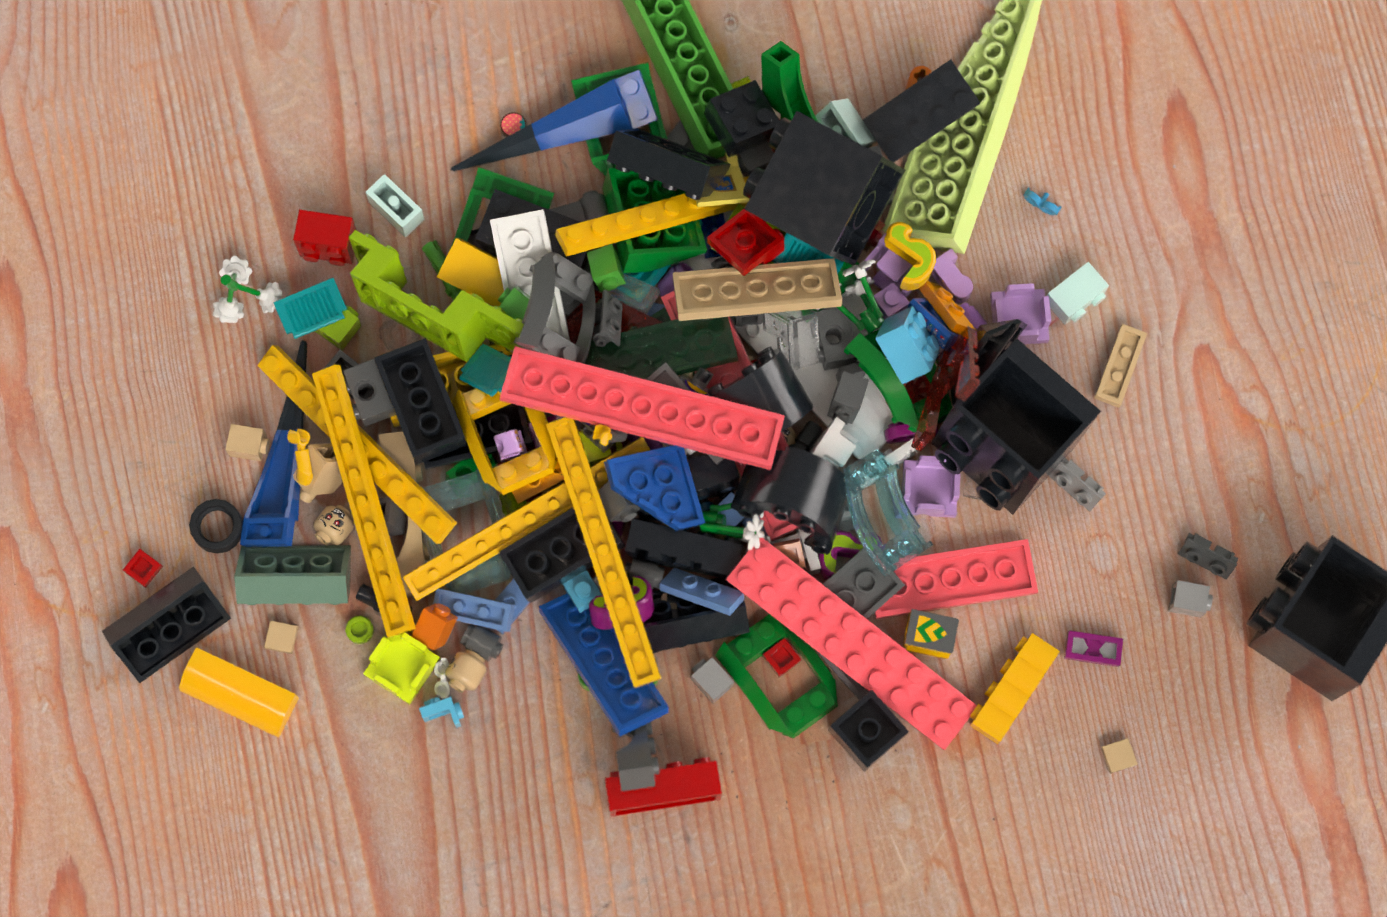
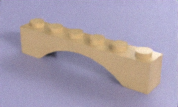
M403 431L379 434L380 447L417 483L418 481H423L421 464H415ZM409 516L406 539L396 559L407 598L414 596L404 581L403 576L426 563L427 560H431L429 544H424L423 534L426 533Z

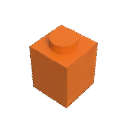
M436 603L423 608L415 626L416 629L413 630L411 636L431 650L438 649L446 644L458 617L452 614L451 610L445 605Z

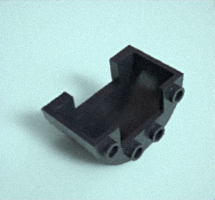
M770 346L757 354L759 358L741 370L743 375L737 380L725 386L720 382L708 389L707 392L709 393L708 396L785 415L781 432H783L809 413L814 406L782 350H773Z
M786 446L785 451L776 450L771 470L746 464L730 508L738 511L741 516L753 519L754 514L759 516L764 511H767L778 520L788 521L798 526L801 531L811 533L805 538L803 544L811 547L816 553L828 555L832 550L849 500L851 486L849 483L844 482L845 475L827 460L813 453Z

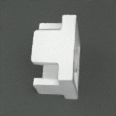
M836 417L818 438L810 453L827 460L837 468L839 466L843 467L855 450L858 440L842 429L845 422Z

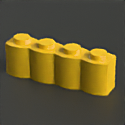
M1033 633L1028 638L1025 636L1021 638L1015 647L1018 654L1013 661L1008 658L999 671L1003 674L999 683L995 681L991 683L985 692V695L989 698L983 706L978 703L970 715V718L973 719L970 726L997 745L1001 742L1060 652Z

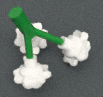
M232 256L230 260L225 259L219 274L222 276L221 283L228 288V295L226 298L221 297L219 302L213 303V316L219 318L222 323H237L238 318L244 317L242 311L244 304L237 303L238 300L233 298L234 291L237 290L255 295L257 299H260L259 305L262 306V312L272 313L276 309L273 302L284 298L282 290L279 289V283L269 282L264 290L260 288L256 290L241 285V283L248 284L249 276L252 273V268L247 267L249 264L248 260L239 259L237 256Z

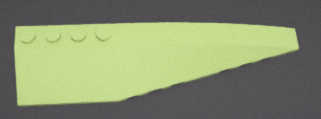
M1042 0L999 1L995 8V15L990 23L986 22L981 30L982 36L978 42L973 43L958 67L959 72L981 104L910 151L904 167L906 171L898 184L885 221L884 233H886L891 224L903 222L913 229L910 238L923 239L929 242L934 249L947 252L952 248L955 253L965 254L1013 111Z

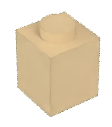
M231 424L226 452L230 457L262 462L263 454L268 453L270 439L267 438L263 429Z

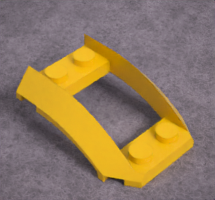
M477 388L464 394L459 389L452 403L484 483H488L496 491L505 495L554 473L557 464L555 460L556 453L546 426L548 421L543 411L525 407L541 447L493 468L474 420L511 403L500 401L501 393L498 391L494 396H490Z

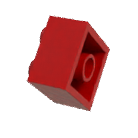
M299 209L293 241L300 257H303L306 261L318 262L319 260H326L332 265L344 266L345 263L353 264L355 253L349 236L356 230L352 217Z

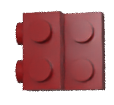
M745 208L707 237L708 244L743 276L747 275L759 264H768L784 251L785 239L782 233L776 228H771L765 220L746 211Z

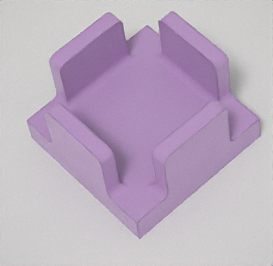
M886 233L879 240L875 249L864 260L873 259L878 261L877 268L879 271L873 277L875 281L873 284L881 290L892 283H895L900 288L902 280L912 268L910 263L885 247L884 239ZM903 289L901 292L907 298L913 290L907 291Z
M1031 283L1007 285L1005 291L991 292L993 323L1019 319L1027 324L1026 328L1017 338L1023 344L1049 342L1048 327L1051 323L1049 296H1045L1044 289H1034V284Z
M921 455L918 460H904L901 515L955 518L957 515V501L960 497V474H953L946 470L939 463L940 461L937 460L936 456Z

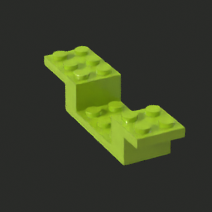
M354 230L349 236L358 261L350 275L360 301L466 362H468L486 338L497 345L505 347L512 353L515 346L523 348L514 342L516 337L520 336L524 326L521 319H513L500 307H492L485 303L479 295L474 293L471 295L464 290L458 294L444 313L434 305L428 306L422 303L421 299L415 294L409 293L408 295L401 291L406 285L407 279L399 259V253L389 245L385 247L378 243L372 235L368 233L364 235L357 230Z

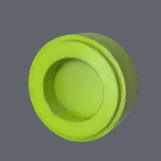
M355 616L347 622L345 632L351 642L365 644L373 637L374 627L368 618Z

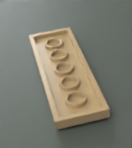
M834 258L758 265L745 276L734 267L673 273L678 321L842 307V295Z

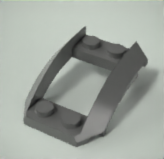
M548 252L541 257L539 262L530 266L529 270L533 274L531 294L522 320L524 324L520 336L516 337L514 342L524 349L585 364L595 326L596 303L593 278L591 274L560 254ZM555 287L583 304L582 323L576 345L546 327L553 304Z

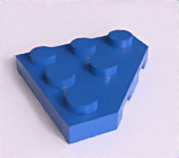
M673 445L608 459L604 462L610 487L613 491L674 530H683L705 523L683 447Z

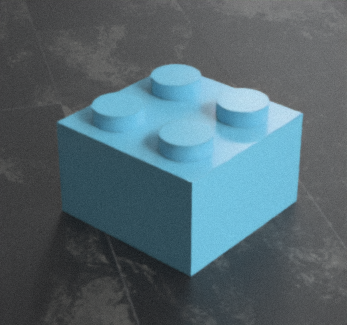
M913 306L886 318L875 338L902 384L930 372L940 349L935 336H930L926 329V321L920 312L917 313Z

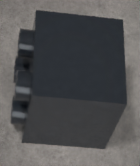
M796 111L792 121L782 118L774 128L769 140V147L776 151L766 170L756 167L748 177L743 189V195L750 200L745 210L823 253L855 265L906 170L880 154Z
M1016 339L953 405L931 444L937 448L935 456L946 470L953 474H960L963 471L978 484L976 492L987 506L998 511L1004 507L1013 515L1047 479L1057 465L1070 454L1101 413V410L1021 341Z
M1333 535L1318 547L1306 541L1297 554L1293 552L1275 578L1286 588L1283 590L1277 586L1268 598L1264 597L1249 617L1246 624L1255 629L1257 633L1248 646L1333 701L1362 684L1387 644V571Z

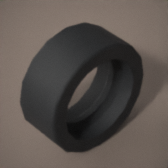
M220 499L207 500L197 506L191 514L189 523L190 533L195 542L207 552L216 554L228 552L236 547L241 540L243 518L235 506L229 502ZM223 511L232 519V532L223 541H209L201 532L202 520L210 512Z

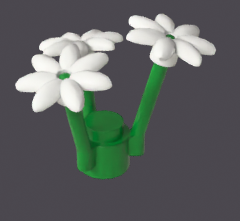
M873 259L862 261L859 266L853 265L851 268L843 271L844 276L855 273L857 279H860L854 282L855 285L845 288L843 297L851 294V297L857 295L858 298L862 299L867 309L859 314L861 320L856 318L843 305L842 307H836L856 325L859 331L865 329L868 334L880 328L885 320L869 286L875 281L870 276L865 277L867 275L865 268L872 266L871 264L876 262Z
M732 503L711 505L710 511H702L705 523L700 525L702 532L742 539V542L748 543V550H751L753 547L759 548L760 538H763L765 534L761 531L764 520H759L757 514H754L753 522L747 521V526L743 528L726 525V515L721 514V511L732 509L730 508Z

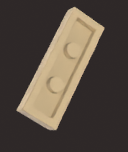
M1125 324L1121 325L1094 399L1120 408L1146 339V332Z

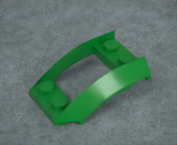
M649 63L571 80L575 99H578L613 79L640 70L659 119L648 124L650 133L667 139L652 83ZM599 138L586 140L592 164L606 176L607 169L615 168L616 164L607 161L609 154L603 155Z
M478 167L451 247L456 238L466 242L469 241L483 198L491 200L495 189L548 210L554 193Z
M880 329L865 336L859 333L846 346L844 352L847 355L852 353L860 361L858 366L870 377L882 393L893 415L891 421L894 424L900 421L909 425L908 430L919 434L945 421L952 409V404L935 362L931 371L925 374L934 394L912 404L904 384L899 380L875 339Z
M768 614L750 627L749 633L740 634L728 644L723 642L715 656L748 698L767 728L781 732L784 736L794 739L838 707L836 680L810 645ZM788 638L820 683L777 713L745 667L757 660L781 640Z

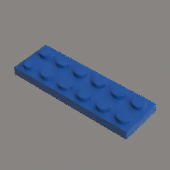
M568 593L539 606L541 616L619 737L669 713V706L653 682L634 688L614 626L609 630L594 627L591 623L590 609L588 608L580 613Z

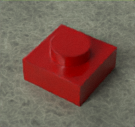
M139 549L123 568V571L146 588L163 566Z
M785 638L763 654L764 659L779 678L801 662V658Z

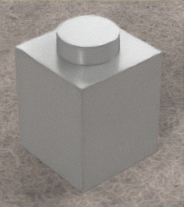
M1177 580L1172 585L1168 612L1201 618L1206 614V611H1210L1213 595H1209L1210 586Z
M713 657L708 661L702 659L692 668L694 673L691 675V680L712 704L734 686V681Z

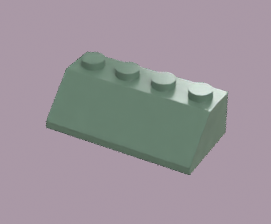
M351 545L241 546L234 575L237 604L311 605L329 603L338 605L348 603L351 579Z

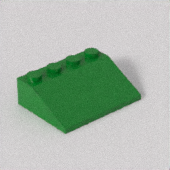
M615 168L607 169L602 187L608 214L686 193L678 188L677 191L666 189L661 186L662 182L657 180L650 182L640 179L638 177L639 173L634 171L627 173ZM699 219L616 242L623 273L650 272L707 252Z

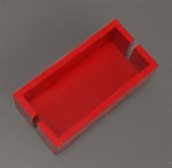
M710 757L694 759V763L690 765H683L682 761L667 763L664 769H659V774L654 775V787L621 791L619 771L610 772V777L605 778L610 817L721 800L722 790L717 760L710 761Z

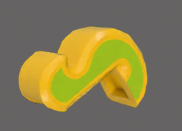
M895 222L886 231L885 247L912 265V268L902 280L900 288L907 291L915 290L922 287L929 280L936 263L935 250L929 242L923 239L910 238L913 231L911 226L903 222Z

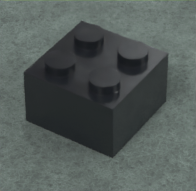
M756 80L711 98L704 111L706 119L728 157L769 141L774 128L779 122L778 117Z
M873 690L862 697L831 724L828 729L831 735L864 772L909 732Z

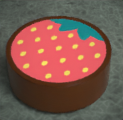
M516 112L506 114L500 123L501 132L505 138L527 126L525 118Z

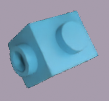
M587 570L563 584L566 593H568L580 613L589 608V602L594 597L602 596Z
M439 697L429 699L424 702V707L419 708L424 722L451 713L456 728L461 727L459 719L464 718L459 702L453 703L451 697L440 700Z

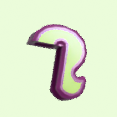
M838 531L830 553L828 555L818 553L821 575L827 580L835 573L837 556L852 558L868 543L880 554L882 549L881 538L874 532L863 531L860 537L861 540H858L850 532Z
M633 576V595L644 623L652 616L654 609L652 587L649 581L643 577ZM604 596L594 597L589 602L592 625L603 630L613 628Z

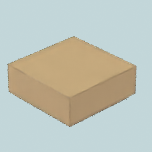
M270 621L264 648L293 654L298 626Z
M1128 738L1101 747L1110 774L1138 765Z

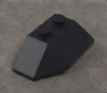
M1019 319L983 324L975 328L977 331L972 338L966 337V345L962 350L959 349L953 354L950 359L952 364L948 368L952 405L966 393L1020 336L1027 326L1026 323Z

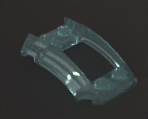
M875 450L849 465L843 471L848 508L855 531L864 549L885 578L926 551L933 544L931 541L926 543L917 530L920 528V525L908 508L900 489L897 477L899 465L897 463L894 465L884 460L885 454ZM875 483L883 513L896 536L885 544L881 543L872 528L862 500L861 492Z
M478 469L476 472L423 488L445 511L484 500L492 524L504 517L496 490L488 483H484ZM422 530L430 559L443 553L441 544H436ZM498 553L444 586L448 590L466 594L508 581L511 573Z

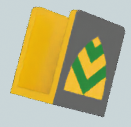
M911 609L907 619L902 647L910 652L948 659L954 650L959 620L957 618Z

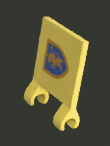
M725 152V162L730 163L729 170L710 196L701 197L700 200L695 199L697 207L749 202L750 199L743 195L745 181L739 168L737 155L728 157Z

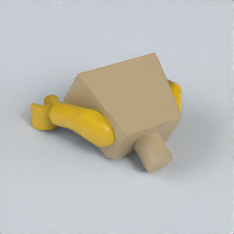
M299 428L297 431L290 430L287 436L288 441L297 445V451H295L297 469L293 477L302 487L300 489V499L306 503H311L316 495L334 493L343 481L332 443L309 444L306 449L305 445L310 440V434L306 430Z

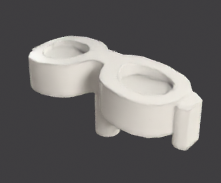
M441 658V661L437 662L434 667L435 675L441 679L435 684L434 691L442 700L450 695V687L447 682L448 677L445 674L449 666L447 658Z

